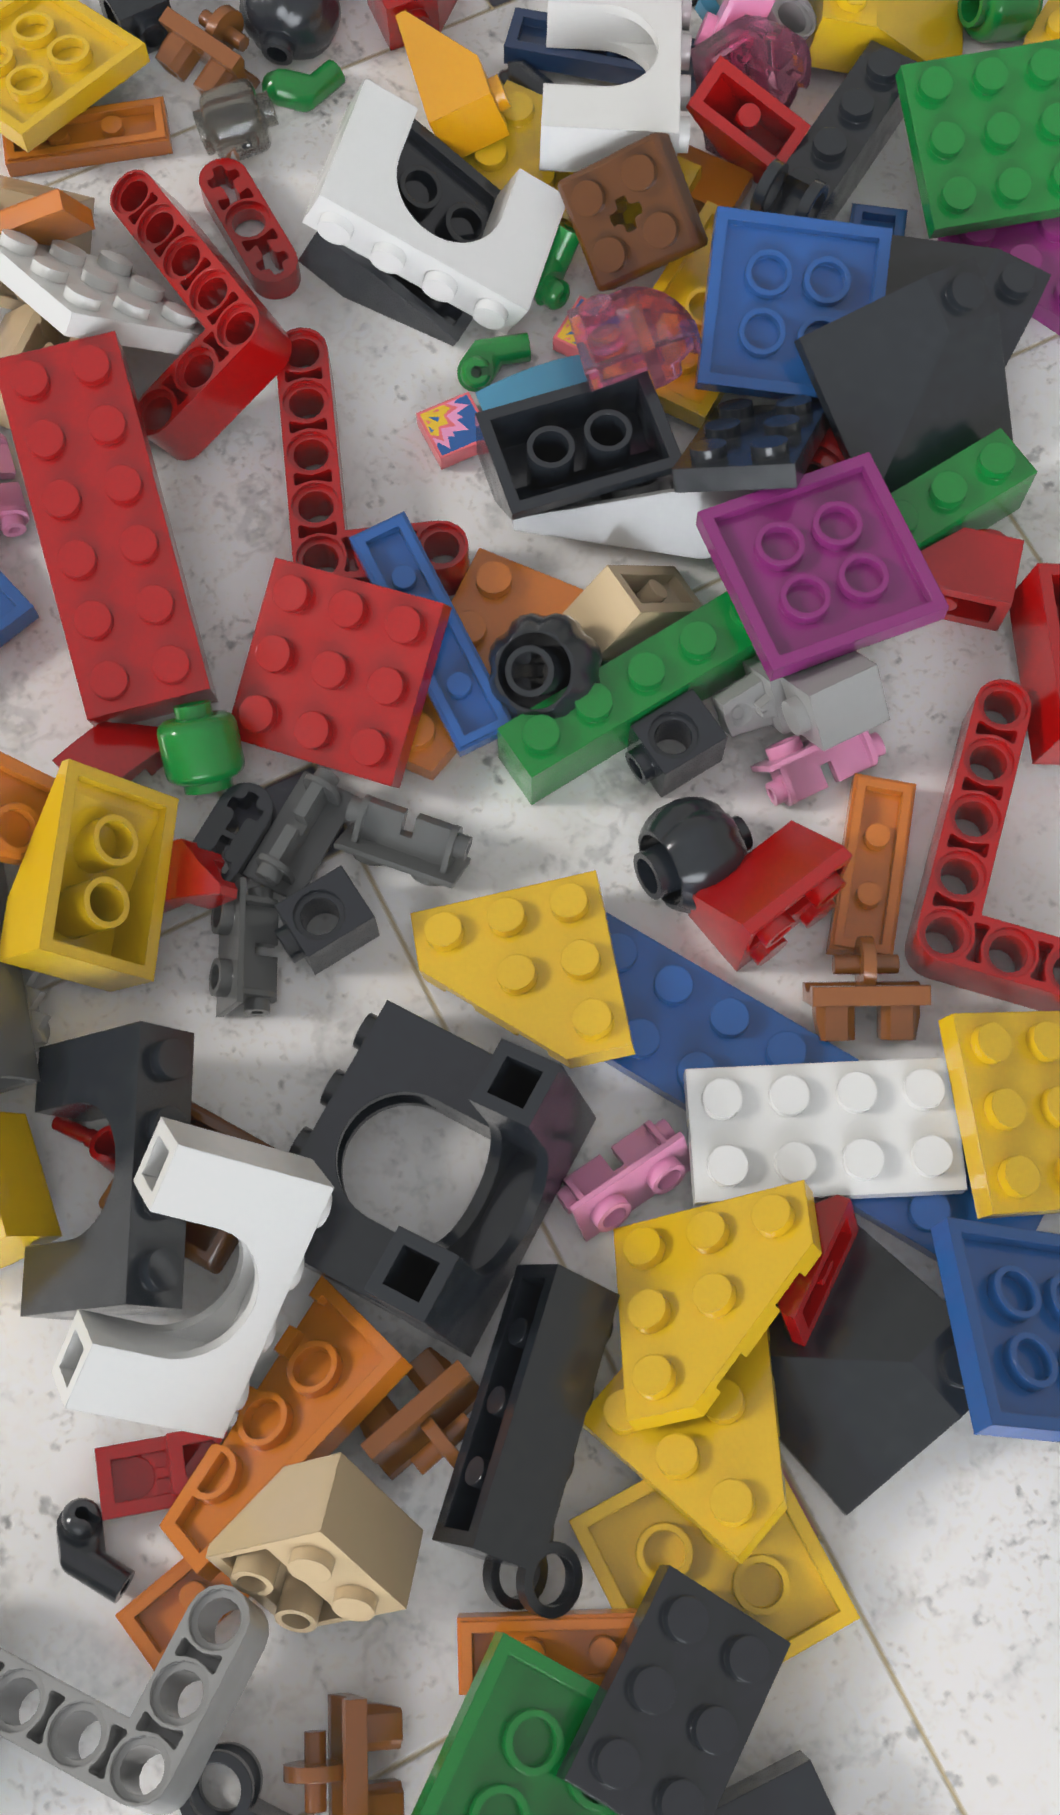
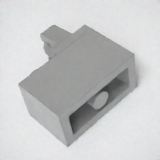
M857 651L771 682L758 655L742 662L746 674L745 677L713 697L719 724L731 737L771 725L783 735L791 731L796 736L802 735L823 751L890 720L878 666Z

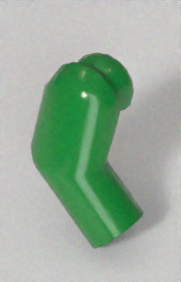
M330 59L310 75L278 68L268 72L263 77L262 92L268 101L279 107L299 112H309L344 85L345 76L337 63Z
M528 333L475 340L457 367L459 383L464 389L470 392H477L489 386L503 366L531 362Z

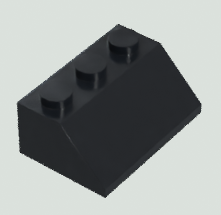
M646 365L475 413L478 457L495 502L511 520L672 474V468L682 455Z

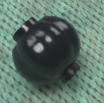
M240 0L239 12L242 13L244 19V28L249 37L254 40L256 46L261 49L262 54L267 60L282 66L291 64L293 59H313L322 54L334 38L341 19L339 0Z
M537 613L521 615L512 621L509 629L503 635L496 638L490 647L488 657L491 667L489 685L495 698L506 707L512 719L520 714H543L553 719L560 718L575 709V701L586 696L594 683H600L599 668L603 661L601 649L595 639L583 631L580 623L569 615L553 613L547 616ZM567 687L562 697L554 704L542 709H531Z
M704 797L676 799L657 808L641 828L638 837L639 852L634 855L633 859L635 873L640 885L652 899L658 900L661 898L669 908L691 914V910H696L693 895L728 877L738 868L745 855H747V851L752 849L753 839L751 832L741 817H731L717 803Z

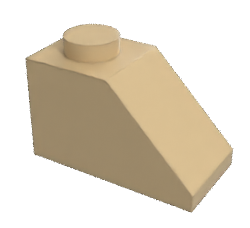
M607 565L562 614L569 615L580 623L583 631L595 639L599 645L603 661H609L703 605L675 566Z

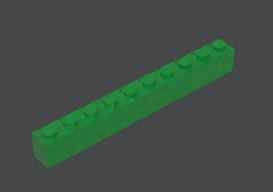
M999 428L895 490L891 495L920 551L964 527L976 530L987 529L1018 510L1038 471L1003 429ZM726 591L599 668L600 683H594L586 696L576 700L575 709L566 716L553 719L543 714H520L497 728L498 758L531 805L627 748L630 725L692 688L701 701H704L746 675L742 662L756 656L757 653L728 592ZM567 687L531 709H542L554 704L562 697Z

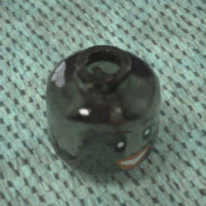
M238 78L204 91L199 98L200 109L192 112L207 154L209 156L217 154L219 158H231L237 161L266 152L272 144L270 128L279 125L268 91L257 94L253 84L246 78Z

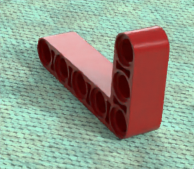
M135 169L124 174L114 185L110 195L111 208L205 327V330L138 400L148 439L175 459L187 461L199 455L283 370L292 353V342L286 331L185 208L148 173Z
M302 327L291 329L286 333L292 342V353L288 363L277 375L293 562L316 569L324 567L333 568L335 570L331 573L370 583L349 540V537L368 528L348 530L334 380L325 338L313 329ZM308 415H316L315 417L308 418V419H307V418H303L304 416H308ZM312 465H323L315 470H306L307 467ZM316 516H328L326 520L318 523L309 522L310 519ZM437 520L411 523L448 596L455 595L470 567L469 544L466 533L458 525L450 521ZM441 555H447L454 558L452 561L447 563H435L431 561L433 558Z
M997 679L986 683L980 688L961 724L905 942V957L908 965L917 974L925 978L1038 1011H1060V985L1056 982L1053 975V968H1060V937L982 915L1031 715V700L1024 688L1011 680ZM985 711H995L1001 714L1006 719L1007 724H998L991 721L986 716ZM976 764L988 768L993 774L994 779L987 780L978 777L972 771L970 765ZM965 819L973 822L979 828L981 836L975 837L963 833L957 827L955 820ZM952 875L959 878L964 883L967 894H954L948 891L940 877ZM937 932L944 935L950 941L953 953L945 954L933 950L926 940V933ZM1000 950L1006 953L1014 963L1015 972H1004L998 969L992 963L989 951Z

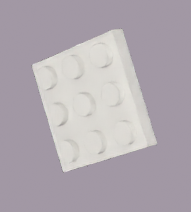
M2 229L0 235V281L64 336L82 339L115 331L122 346L181 355L205 330L204 327L197 323V317L189 308L171 302L164 296L166 290L162 285L146 277L139 276L132 270L133 262L118 253L101 250L99 256L90 255L81 248L62 240H53L51 246L38 244L31 237L18 231Z

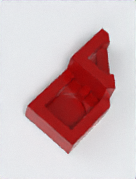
M114 722L99 723L70 744L52 761L59 768L62 761L71 759L132 781L144 769L153 776L163 767L157 739L158 727Z
M182 838L173 840L163 913L187 903L211 910L237 899L238 889L235 883L223 880L221 876V871L225 864L222 855L198 848L197 843Z
M178 1431L167 1433L165 1436L94 1448L102 1521L171 1508L212 1444H220L223 1439Z

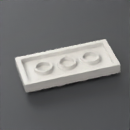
M945 1057L685 1069L683 1076L693 1207L704 1206L805 1180L813 1191L814 1201H822L835 1195H841L849 1199L951 1195L962 1194L968 1190L962 1139Z

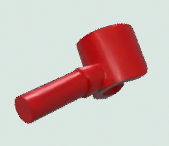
M56 1116L51 1124L53 1130L83 1143L85 1147L89 1148L90 1156L114 1174L115 1143L110 1125L98 1131L87 1128L68 1118Z

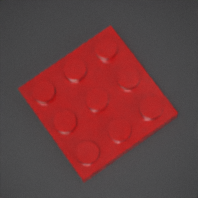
M275 557L231 713L237 721L241 741L390 787L400 788L452 607L434 600Z

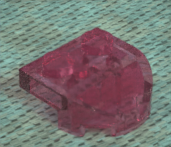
M752 15L738 18L690 50L696 90L720 55L788 108L792 105L798 88L807 89L810 83L811 55L805 39L788 27L766 17ZM703 132L705 149L720 158V154Z
M635 286L624 288L608 295L597 294L584 300L578 307L567 311L584 373L592 392L647 370L650 372L656 390L681 376V361L689 353L699 354L701 351L702 340L693 317L674 298L654 288Z

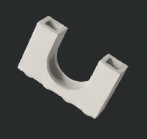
M548 0L546 48L614 52L635 61L646 73L631 82L616 86L543 83L540 171L577 172L652 133L668 134L676 156L677 153H688L691 118L690 116H680V111L688 112L686 105L690 101L691 75L681 74V70L689 71L692 35L682 34V30L689 31L692 0Z
M365 78L346 109L302 223L317 230L320 236L328 242L344 245L368 258L379 270L389 274H397L417 285L430 298L440 302H448L468 313L481 326L507 334L530 309L565 209L560 192L519 168L497 195L480 240L459 243L447 241L433 235L423 228L409 213L401 198L397 184L398 161L418 108Z
M160 1117L133 1182L150 1212L218 1228L237 1237L239 1240V1260L235 1274L227 1289L211 1306L189 1319L172 1324H146L78 1309L51 1373L64 1409L223 1439L234 1413H238L236 1411L242 1409L246 1403L250 1387L249 1379L261 1352L268 1350L274 1340L277 1316L289 1290H293L301 1279L304 1269V1255L316 1228L321 1227L329 1216L334 1186L311 1158Z

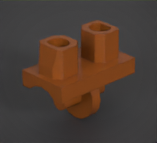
M222 5L214 13L205 9L201 12L198 19L199 24L205 28L204 31L167 6L159 18V22L167 30L168 35L155 56V59L164 70L179 81L185 82L199 60L206 64L193 85L201 95L220 109L224 108L239 88L252 96L261 82L256 76L245 69V60L242 56L233 51L235 48L240 52H244L249 45V37L242 33L244 29L242 13L230 5Z
M858 936L854 955L832 956L833 974H855V981L802 982L803 1001L812 1006V1017L816 1035L820 1037L821 1041L855 1040V1006H877V1038L881 1040H916L920 1019V1005H931V985H920L919 981H877V974L899 973L898 954H877L876 944L872 936Z
M432 1347L426 1348L410 1362L413 1368L406 1374L420 1393L400 1410L386 1395L359 1424L366 1438L360 1446L392 1481L412 1463L422 1475L429 1471L443 1457L454 1468L459 1454L456 1446L464 1438L469 1421L466 1415L472 1411L478 1393L479 1385L460 1361L456 1360L452 1364Z
M349 1692L328 1694V1758H326V1730L304 1731V1760L283 1764L284 1783L304 1784L305 1813H323L327 1811L328 1783L329 1815H404V1791L401 1780L396 1778L368 1780V1752L401 1749L403 1741L401 1707L367 1701V1698Z

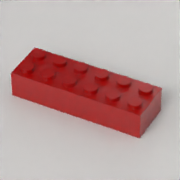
M111 331L0 358V391L87 720L93 726L103 722L132 724L174 713L173 706L197 700H211V703L218 702L127 358L116 332Z

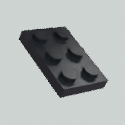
M792 395L777 400L776 404L753 405V401L746 398L731 399L720 403L717 408L713 409L672 468L674 492L797 488L830 427L820 402H812V398L807 395Z
M660 1565L556 1776L617 1815H714L791 1643L674 1567Z

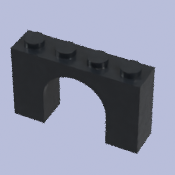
M387 1000L378 1016L369 1013L362 1022L353 1041V1047L358 1052L346 1072L338 1069L332 1075L320 1099V1104L326 1108L313 1129L305 1126L300 1131L289 1153L313 1159L334 1186L329 1216L321 1227L316 1228L304 1255V1266L402 1319L363 1291L395 1232L362 1214L349 1201L343 1182V1162L347 1147L355 1133L367 1120L382 1111L398 1106H420L432 1109L491 1140L487 1121L468 1099L493 1054Z
M138 1021L39 1047L38 1069L41 1082H37L35 1113L87 1122L106 1118L114 1137L115 1170L107 1201L100 1215L89 1229L71 1240L25 1247L20 1317L73 1320L78 1309L114 1317L182 1309L186 1220L150 1212L133 1180L160 1117L186 1124L191 1123L194 1033Z
M501 1038L468 1099L487 1121L491 1136L487 1164L469 1206L451 1231L436 1243L398 1226L363 1290L416 1329L469 1357L472 1356L515 1274L517 1265H520L556 1193L559 1191L563 1179L569 1172L596 1120L594 1113L561 1064Z

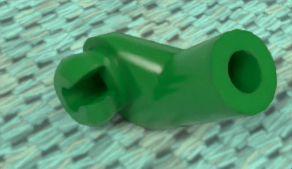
M560 221L533 297L537 305H545L550 310L562 308L569 299L570 287L563 279L579 245L573 226Z

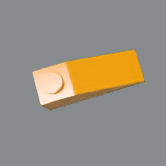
M404 10L396 14L395 17L427 120L435 136L461 158L509 136L510 132L503 111L511 108V104L499 75L496 74L488 78L478 55Z

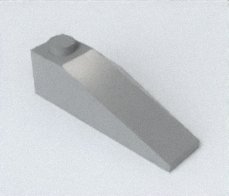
M671 474L668 477L656 478L512 520L515 531L706 559L711 558L696 527L697 512L758 490L675 493L673 475Z

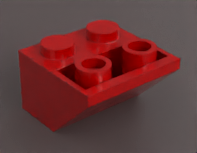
M791 820L745 855L738 868L728 877L694 894L693 900L696 910H691V914L688 913V916L736 972L751 960L757 966H761L774 957L787 944L788 941L784 936L793 927L802 922L806 928H810L834 908L836 903L832 898L846 885L842 876L853 855L845 846Z

